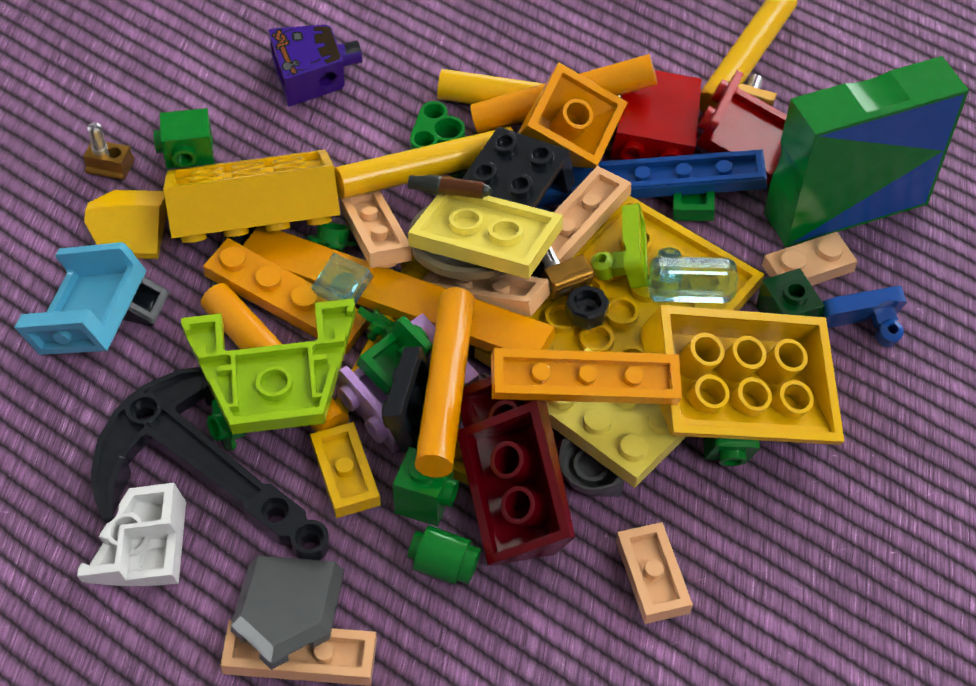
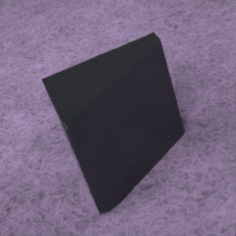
M143 277L123 320L152 327L170 291Z

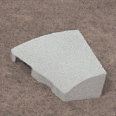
M175 483L129 488L118 505L119 510L116 517L106 524L99 535L103 544L89 565L81 563L78 568L77 577L81 582L112 586L179 584L186 500Z

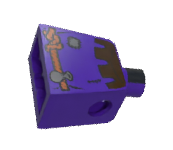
M326 24L268 30L272 60L288 107L342 89L345 86L344 66L363 62L358 40L337 44L331 26Z

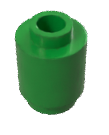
M428 525L424 533L415 532L407 558L414 560L413 570L453 585H457L458 581L469 585L480 557L481 548L471 545L472 540Z

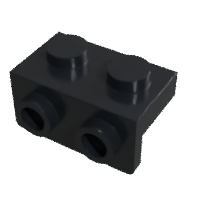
M421 346L404 347L399 365L393 371V384L388 400L382 406L383 424L386 428H389L401 453L407 452L409 447L417 449L430 366Z

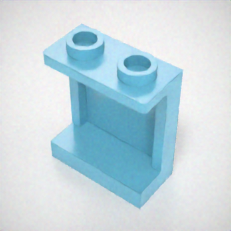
M122 242L59 248L55 257L66 269L67 274L47 312L21 314L14 328L39 355L107 351L147 270L135 257L132 250Z

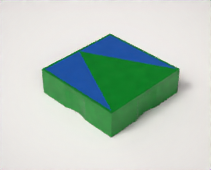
M943 56L893 69L868 80L844 83L790 99L781 137V156L772 175L764 209L766 218L786 248L928 205L969 89Z

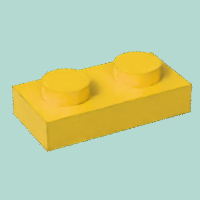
M354 422L311 433V445L335 517L339 518L381 506L380 494Z

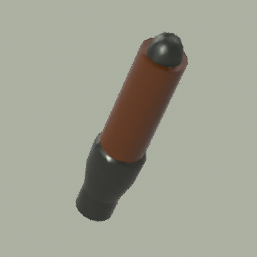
M410 175L408 179V189L419 190L428 194L483 199L492 193L491 187L482 181L455 179L450 176Z

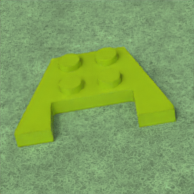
M354 298L314 303L318 338L315 341L226 351L224 324L221 313L181 318L184 335L232 435L325 424L356 315Z

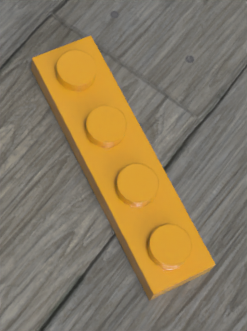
M227 238L203 265L205 277L218 284L226 283L236 294L315 338H318L314 303L341 300L230 238ZM356 307V315L345 354L350 351L370 324L369 321L357 312L358 308Z
M493 348L491 353L492 399L678 405L682 399L679 354Z

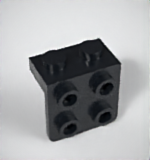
M499 126L462 178L464 180L485 182L492 189V193L489 196L535 208L549 187L568 193L575 183L570 150Z

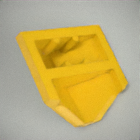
M113 190L88 202L85 209L84 223L96 245L122 242L132 250L136 258L159 259L167 216L164 191Z

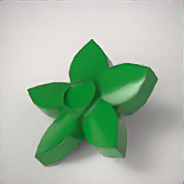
M361 306L357 310L363 318L371 323L368 326L370 332L367 335L371 341H374L379 334L383 339L392 332L395 322L380 314L377 308L369 312Z

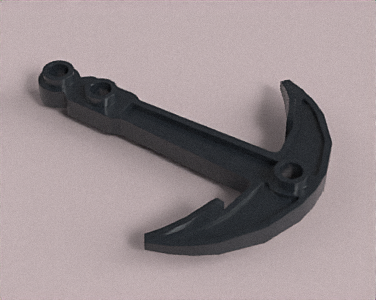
M200 367L176 370L151 381L129 395L114 410L97 439L91 468L92 490L97 508L105 524L115 518L119 497L131 477L129 463L145 445L150 444L245 511L246 518L280 545H291L292 551L298 559L320 560L328 553L330 547L329 534L323 523L317 520H308L306 512L302 507L272 484L262 483L180 415L203 398L208 406H211L212 401L215 399ZM144 416H152L148 419L141 420V418ZM279 515L284 517L283 520L278 522L269 521L273 516ZM308 542L319 544V546L313 549L303 548Z

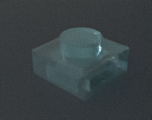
M333 252L311 289L317 296L327 301L354 298L356 305L373 275L368 268Z

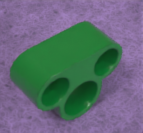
M438 101L427 102L421 107L412 130L410 150L465 137V125L459 118L448 115L447 107L443 103Z

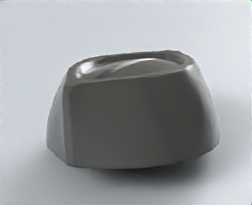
M567 438L562 440L558 458L561 473L574 490L596 497H620L622 495L623 479Z

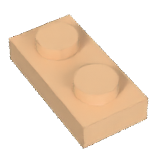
M834 232L764 255L762 266L769 277L801 268L813 286L854 272L858 261L838 232Z
M663 522L617 532L616 543L644 624L691 614L693 604Z

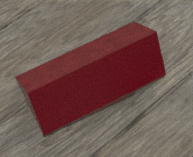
M491 376L464 386L460 411L464 428L458 430L457 436L487 564L494 566L555 555L575 538L547 402L539 400L492 399Z

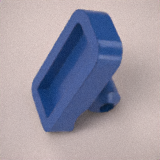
M902 286L838 296L823 301L825 307L822 317L826 318L828 328L864 322L871 318L874 328L877 329L875 333L877 342L884 347H892L904 334L903 327L898 322L897 313L905 306L907 301Z

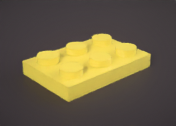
M439 194L409 230L408 242L410 247L529 279L563 229V215L493 196L479 199Z
M546 401L552 428L634 488L687 437L670 436L659 404Z

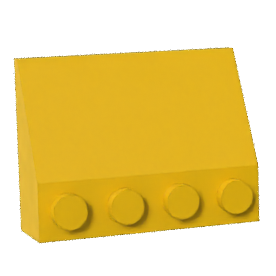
M326 149L167 170L163 187L171 239L181 237L183 243L203 241L207 239L208 233L222 231L224 237L242 236L249 233L248 228L265 226L266 231L285 230L290 228V222L307 220V225H322L332 222L331 216L340 215L334 165Z
M660 305L642 326L644 353L679 354L682 399L678 405L659 404L670 436L841 445L845 442L825 317Z

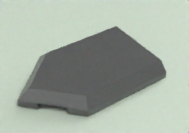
M271 556L256 557L249 563L231 622V632L242 642L250 643L259 652V658L271 670L289 661V654L307 645L314 648L331 637L344 578V569L335 561Z

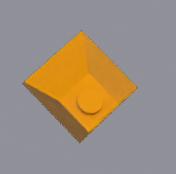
M558 63L529 110L518 133L570 150L572 167L595 169L628 102L565 65Z

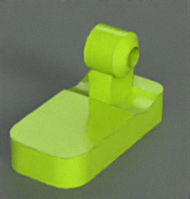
M640 203L623 205L622 236L625 250L613 252L612 254L609 252H599L592 257L591 265L596 278L599 280H609L614 276L627 275L631 289L647 287L649 285L647 233Z

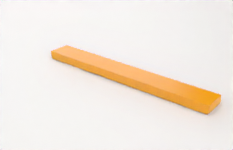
M258 226L243 245L334 296L342 299L354 298L356 304L373 310L377 308L379 312L398 319L405 316L409 321H412L423 313L434 326L436 325L440 294L446 288L389 268H370L366 260L280 230L266 231L265 226ZM475 299L469 342L472 346L492 352L493 348L547 350L556 336L555 326Z

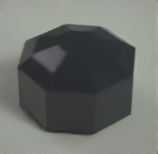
M585 285L571 290L566 301L565 314L573 326L589 330L603 325L608 314L609 301L601 289Z

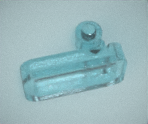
M666 247L660 249L658 257L653 258L651 261L648 286L650 298L653 301L726 303L731 301L736 295L738 272L735 262L729 258H681L679 250Z

